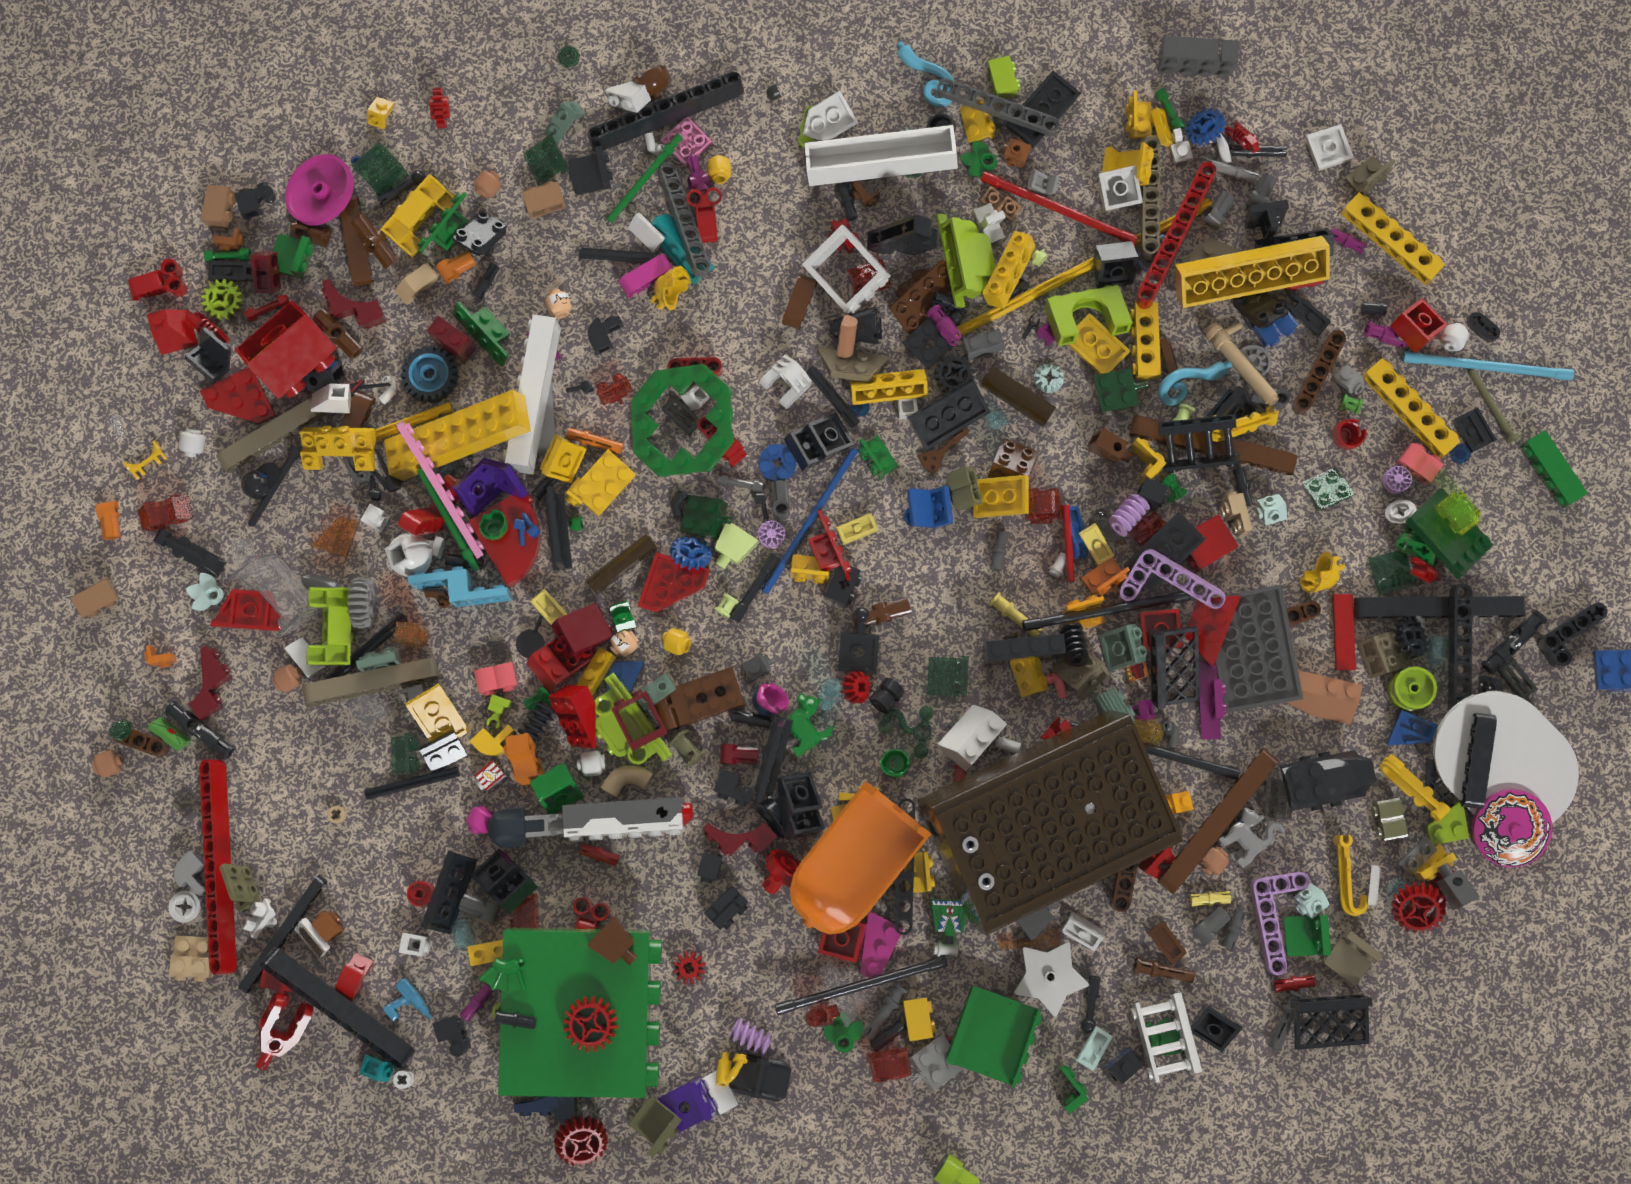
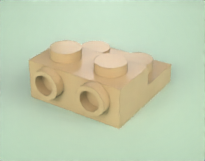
M1236 491L1225 494L1226 497L1221 498L1222 503L1219 506L1220 515L1224 517L1225 522L1233 520L1231 528L1233 534L1237 535V538L1245 537L1252 531V526L1243 493L1237 494Z
M175 936L174 953L170 959L169 976H174V980L186 981L187 977H194V981L206 982V978H212L213 974L209 968L208 937Z

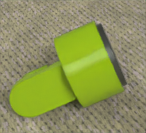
M950 1153L943 1156L932 1174L933 1179L939 1184H980L979 1179L963 1168L964 1163Z

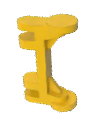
M155 440L152 441L153 450L151 456L140 464L123 462L124 466L137 480L140 479L137 472L139 471L142 476H145L146 472L143 468L150 462L155 460L158 465L162 463L158 458L160 455L164 460L168 459Z

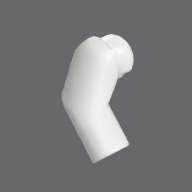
M653 133L644 134L647 150L659 156L665 145L655 143Z
M385 376L382 379V383L389 382L391 385L384 387L385 392L378 398L384 405L396 394V382L390 376Z

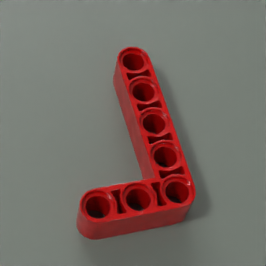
M447 474L443 478L445 483L442 486L445 491L450 490L455 499L452 502L456 506L459 499H457L458 496L452 487L459 479ZM432 500L429 508L405 511L399 519L398 527L414 536L442 531L445 521Z

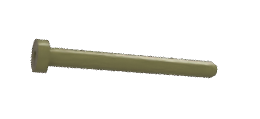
M1469 370V376L1506 434V442L1509 444L1520 438L1518 433L1514 434L1476 370Z

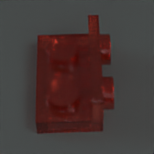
M883 259L877 260L887 271ZM870 263L847 270L854 295L878 273ZM888 278L885 286L879 287L876 291L889 288L891 286L890 278Z
M538 893L530 894L513 911V919H510V928H540Z

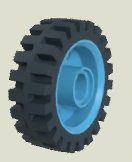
M423 346L420 350L418 348L415 349L413 354L410 353L408 355V359L405 358V364L401 367V378L405 389L412 397L423 403H435L436 401L441 402L444 398L447 399L448 395L454 392V388L457 387V381H459V372L454 359L448 352L439 347L429 346L427 348ZM428 372H434L433 377L426 378V374Z

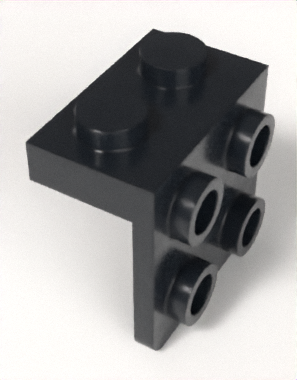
M602 146L595 147L596 154L574 158L568 161L573 189L576 195L611 189L612 171L607 169L606 163H610L608 152H604Z
M203 327L200 331L199 346L186 354L185 360L211 383L221 378L230 369L231 349L229 345L218 339L213 331Z

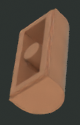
M845 315L842 320L837 349L838 357L847 358L853 355L858 323L857 319L853 316Z

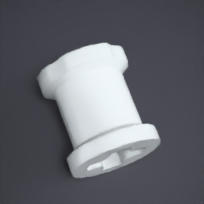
M410 1070L399 1071L393 1078L394 1085L399 1089H405L414 1082V1074ZM406 1075V1076H407L406 1082L401 1083V1082H400V1081L402 1080V1077H401V1076Z

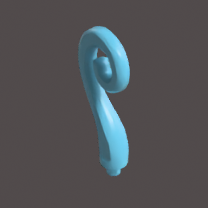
M902 41L896 44L899 49L897 52L898 56L910 68L931 73L940 79L947 78L954 81L950 73L944 68L916 56L909 45L905 46ZM938 80L927 82L923 89V95L930 105L945 107L952 103L951 100L932 96L931 90L937 88ZM945 84L947 87V92L950 91V87L947 84Z
M1227 360L1224 363L1219 361L1208 368H1181L1175 370L1161 382L1158 389V398L1166 406L1178 405L1186 398L1188 393L1187 385L1178 380L1183 378H1195L1205 381L1216 380L1228 373L1227 369L1232 367V365ZM1171 386L1172 389L1179 390V393L1174 397L1168 396Z

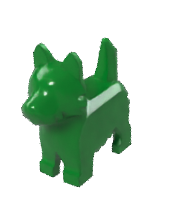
M800 693L796 698L798 707L788 717V719L794 720L791 734L800 741L799 747L792 748L798 758L804 755L807 750L816 747L820 741L827 740V737L832 736L833 726L817 732L810 721V717L817 711L819 704L823 701L822 697L816 699L813 696L807 697Z

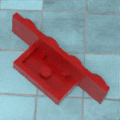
M819 510L817 513L824 533L809 538V545L821 571L826 572L840 566L848 581L850 580L849 572L852 571L849 562H844L842 558L845 556L841 545H836L838 540L834 530L830 531L829 529L831 526L830 521Z

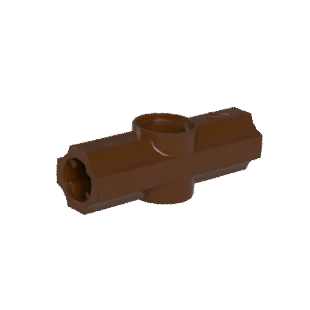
M364 213L350 222L361 236L363 248L367 252L373 253L384 269L398 260L386 244L385 234L381 230L375 229Z
M324 308L314 314L312 320L351 360L361 354L363 347ZM342 331L339 337H334L335 332Z
M907 597L888 603L881 602L872 605L871 608L867 609L869 611V618L865 621V627L874 624L881 625V622L886 621L888 623L892 619L911 614ZM852 613L854 625L857 630V621L854 618V613Z

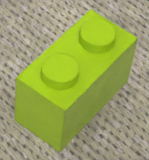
M1010 55L988 60L987 70L993 94L1003 99L1016 97L1018 90H1020L1019 79L1015 78L1016 67L1014 61L1011 62Z

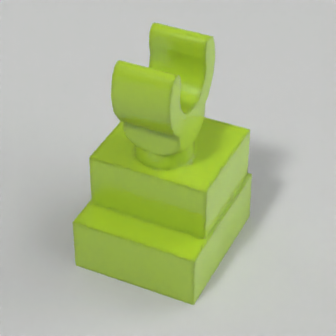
M492 694L488 710L494 712L488 718L486 725L490 726L491 721L496 720V729H499L501 726V714H504L506 707L511 708L513 701Z

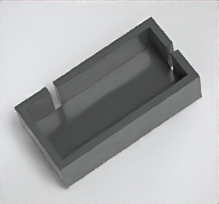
M1164 36L1159 49L1158 71L1164 74L1176 72L1184 76L1199 74L1202 77L1218 75L1219 78H1227L1232 75L1238 63L1239 41L1222 39L1221 54H1218L1219 39Z

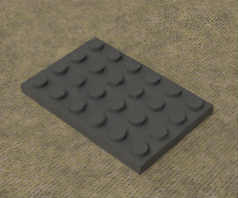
M1282 585L1226 595H1238L1241 597L1216 660L1219 679H1222V684H1225L1226 689L1225 696H1223V702L1226 703V713L1303 700L1302 686Z

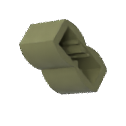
M965 466L947 473V485L952 491L951 502L956 510H965L982 504V495L973 467Z
M1400 798L1374 802L1373 807H1371V813L1373 818L1377 820L1378 826H1375L1377 837H1380L1381 841L1408 837Z

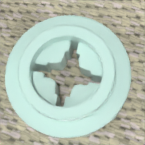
M1052 363L1043 364L1035 371L1034 383L1042 392L1053 393L1063 385L1064 376L1059 366ZM1049 371H1051V377L1055 379H1051L1049 385H1047V378H1044V376H1047Z

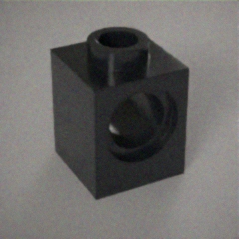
M703 852L697 876L701 877L700 881L711 884L712 880L717 881L722 857Z

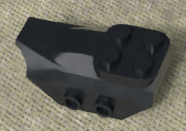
M1355 750L1330 755L1328 751L1319 753L1318 758L1311 759L1309 755L1299 757L1298 762L1279 765L1290 811L1310 807L1311 811L1323 809L1322 805L1330 804V807L1342 805L1341 801L1366 796L1367 790L1377 781L1372 759L1359 755Z

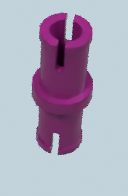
M1334 227L1331 229V233L1335 234L1334 241L1342 244L1344 248L1348 247L1359 254L1363 253L1364 250L1362 248L1365 249L1367 243L1352 237L1353 235L1350 233L1345 234Z
M485 983L479 992L470 998L471 1001L460 1013V1016L470 1022L476 1012L485 1006L484 1003L495 990H492L490 985Z

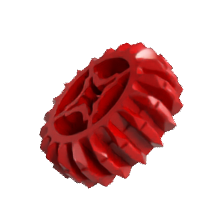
M1413 882L1411 887L1405 884V890L1399 888V894H1394V900L1391 902V912L1394 915V920L1398 922L1400 927L1405 926L1407 932L1410 929L1415 934L1418 930H1421V933L1424 934L1425 929L1432 932V926L1438 928L1439 922L1444 920L1443 915H1446V902L1443 901L1444 896L1439 894L1437 888L1433 889L1431 884L1426 887L1424 882H1421L1420 886ZM1411 900L1410 904L1406 905V908L1403 909L1405 903ZM1434 907V909H1433V911L1431 912V914H1429V915L1427 916V915H1426L1427 912L1430 911V910H1432L1431 908Z
M585 996L583 1004L580 999H577L576 1004L578 1007L573 1004L569 1006L573 1013L570 1011L565 1012V1015L570 1017V1019L563 1020L564 1024H569V1026L563 1028V1031H570L566 1039L574 1038L571 1042L572 1046L576 1042L580 1043L577 1048L578 1050H581L583 1045H585V1052L590 1051V1046H592L594 1052H597L598 1044L601 1049H604L605 1044L603 1041L610 1044L612 1040L608 1036H616V1033L611 1031V1029H618L617 1024H612V1022L618 1020V1017H611L615 1009L607 1010L610 1006L609 1002L605 1006L601 1005L604 1001L603 998H600L598 1003H596V996H592L591 1002ZM584 1008H594L590 1016L586 1017L577 1014ZM600 1011L606 1018L607 1028L598 1021ZM595 1015L593 1024H596V1026H593L587 1032L588 1024H586V1021L589 1022ZM574 1021H577L583 1027L582 1036H579L576 1032ZM591 1032H601L604 1034V1036L597 1040H587Z
M580 1114L579 1118L572 1116L571 1121L565 1119V1125L559 1124V1130L555 1131L554 1148L560 1160L563 1159L565 1164L571 1163L574 1167L578 1163L582 1167L583 1163L590 1165L592 1160L597 1162V1156L603 1157V1151L607 1150L608 1133L602 1121L599 1122L596 1117L592 1119L589 1114L586 1118ZM593 1134L596 1135V1139L594 1142L591 1141V1136ZM568 1139L571 1141L569 1147L566 1145Z

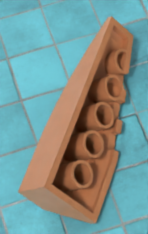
M1299 671L1304 699L1287 703L1311 716L1350 725L1359 705L1363 685Z

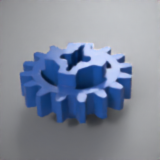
M1203 108L1201 113L1196 111V116H1190L1191 121L1186 122L1187 127L1185 131L1189 141L1191 140L1193 144L1198 143L1199 146L1203 142L1206 145L1209 144V141L1214 143L1216 137H1221L1220 132H1225V118L1218 109L1213 111L1210 108L1206 111Z
M685 535L683 539L678 537L677 541L672 542L670 549L671 559H675L674 563H680L681 568L686 566L688 570H691V567L698 570L699 566L705 568V564L709 565L712 556L711 546H707L706 541L701 542V538L694 539V536L687 538Z

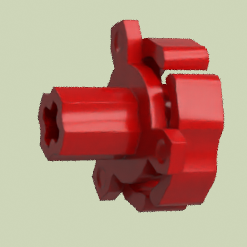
M774 849L766 855L765 862L767 864L765 866L770 873L761 885L769 894L775 895L782 885L791 887L793 875L801 863L799 860H793V854L786 850Z

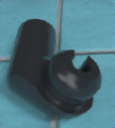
M685 490L676 491L670 501L674 518L683 516L680 505L688 498V493Z

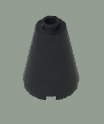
M871 307L854 314H849V316L855 317L858 321L856 342L881 344L878 339H882V320L877 318V313H880L878 307ZM844 316L834 319L833 323H830V334L834 335V338L839 339L840 326Z

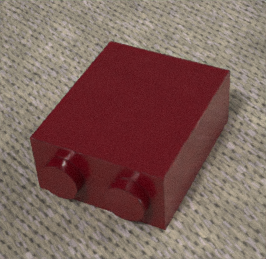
M437 316L427 329L435 344L463 364L466 363L476 350L468 336L440 316Z
M596 602L557 618L551 625L568 659L598 647L613 637L612 628L606 623L603 612Z

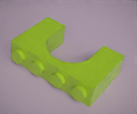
M1107 285L1099 289H1088L1078 293L1071 292L1062 296L1055 295L1047 298L1044 307L1057 346L1076 343L1079 331L1073 318V312L1080 308H1092L1098 311L1104 317L1111 336L1129 333L1133 323L1119 285Z

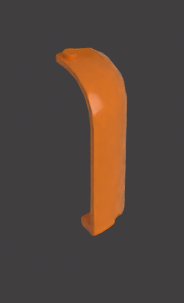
M865 781L804 857L793 875L790 887L791 903L797 913L803 918L801 922L810 929L814 927L827 934L843 933L856 926L870 912L931 833L870 783Z

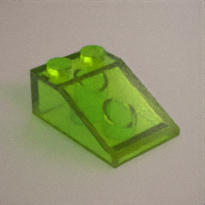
M1459 486L1436 505L1438 507L1436 511L1443 519L1447 518L1451 524L1449 526L1455 534L1459 532L1460 535H1463L1479 523L1483 517V514Z

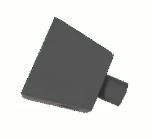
M1448 863L1437 868L1443 877L1437 884L1452 911L1480 897L1462 870L1453 872Z
M1057 902L1016 921L1029 941H1032L1053 920V916L1049 911L1058 905Z

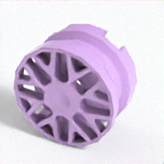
M1403 466L1390 468L1382 477L1383 487L1391 494L1404 492L1412 483L1410 471Z
M777 521L763 523L758 532L759 541L767 549L780 547L785 539L783 526Z

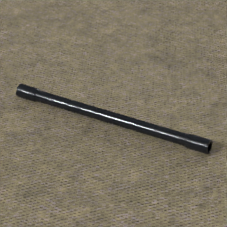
M1183 590L1166 595L1043 618L1037 617L1022 620V627L1026 632L1052 625L1190 601L1191 596Z
M1074 721L1070 722V725L1072 727L1081 724ZM1143 742L1147 753L1150 755L1213 772L1230 779L1238 780L1240 769L1220 765Z
M945 955L932 958L926 962L801 998L776 1003L775 1010L779 1016L816 1003L927 971L948 967V962Z

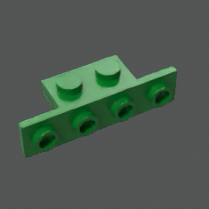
M463 192L461 195L459 193L455 195L451 201L454 204L450 209L446 207L440 215L442 218L438 224L435 222L428 230L430 235L427 238L423 237L417 244L419 247L417 252L419 254L426 249L432 240L445 251L449 249L453 243L452 234L468 221L456 211L457 207L467 196V193Z
M460 301L457 302L453 311L455 319L467 329L468 333L479 342L480 346L492 356L495 362L501 367L504 366L509 354L499 343L506 340L510 333L486 307L471 314Z

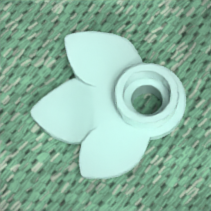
M200 573V584L186 588L189 596L195 600L192 609L197 611H204L211 605H217L224 598V592L217 586L216 579L207 573ZM216 592L217 597L215 599H212V593Z

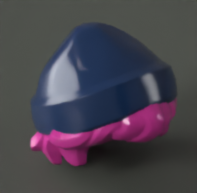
M764 683L753 694L752 703L759 714L774 717L788 710L789 698L788 694L779 686H776L774 683L770 685Z

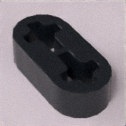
M1474 312L1467 318V326L1484 341L1494 342L1499 338V327L1482 313ZM1478 318V323L1474 325V319ZM1492 329L1494 333L1491 337H1489L1488 331Z

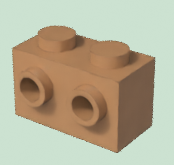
M550 181L537 188L530 187L522 192L531 219L566 208L558 181Z
M207 185L200 220L207 227L229 229V225L233 220V205L236 204L235 192L228 186Z
M105 578L73 595L70 599L82 618L86 616L92 618L100 613L98 610L105 606L108 609L117 604L115 600L119 596L109 579Z

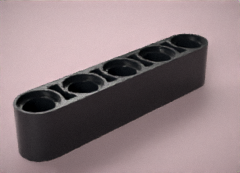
M1474 713V723L1471 724L1470 736H1472L1471 743H1468L1467 750L1469 757L1464 771L1466 777L1461 791L1463 797L1460 800L1461 807L1482 809L1486 800L1497 718L1492 714Z

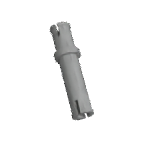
M1206 156L1204 162L1215 164L1217 173L1254 185L1257 181L1259 173L1243 169V166H1233Z

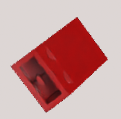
M558 638L534 652L526 664L549 693H551L588 665L594 657L596 650L593 648L568 659Z
M565 685L549 696L551 707L556 712L559 724L564 729L567 741L572 747L594 749L596 748V704L588 686Z

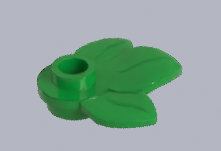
M973 141V152L960 156L962 163L970 167L968 175L973 177L983 175L984 171H992L997 165L995 155L990 153L986 144L979 141ZM985 160H990V161H991V164H990V165H986V164L984 163V161H985Z
M842 1012L836 1017L834 1026H824L826 1039L834 1043L835 1048L842 1053L851 1051L854 1042L860 1039L863 1034L862 1021L851 1023L848 1016ZM842 1039H846L848 1041V1045L846 1047L841 1045Z

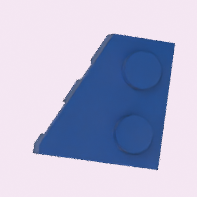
M644 661L613 662L607 672V677L614 672L619 681H622L631 693L637 677L643 668Z
M1400 710L1389 735L1387 745L1431 743L1438 724Z

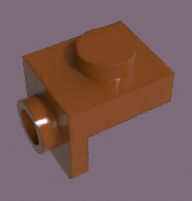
M236 227L233 238L214 235L213 243L218 249L224 252L230 250L239 251L240 246H243L245 242L243 232Z

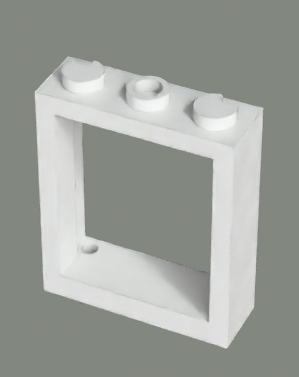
M841 225L802 264L847 314H854L860 310L861 305L865 301L870 300L879 287L885 286V283L888 282V278L891 276L844 225ZM846 239L878 271L847 304L816 271Z

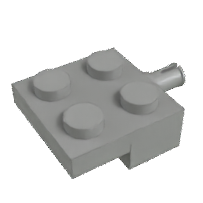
M943 1034L908 1058L917 1071L915 1075L908 1079L912 1086L923 1080L930 1091H935L964 1069L963 1067L946 1063L945 1059L950 1044Z

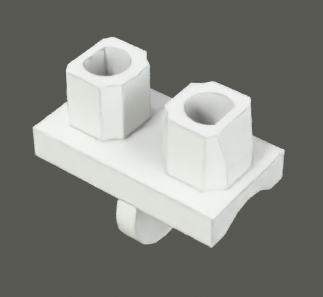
M265 898L262 903L253 902L250 907V912L253 916H244L240 921L242 929L249 931L252 938L256 939L263 929L266 930L267 927L273 928L277 924V920L274 918L276 913L270 906V899Z

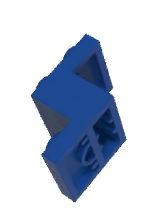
M1631 650L1593 651L1596 690L1631 692Z

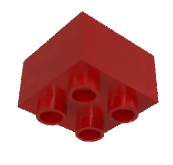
M291 300L234 350L253 373L279 399L284 394L288 398L298 394L306 385L302 378L313 369L320 373L328 368L335 360L331 353L337 347L313 320Z

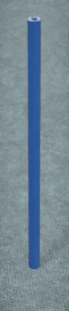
M851 448L763 587L762 591L769 594L817 518V511L822 510L858 453L855 448Z

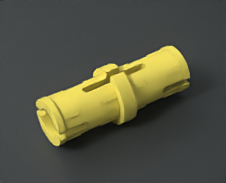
M1207 891V893L1190 894V902H1192L1190 905L1191 907L1199 905L1211 907L1214 904H1230V891Z

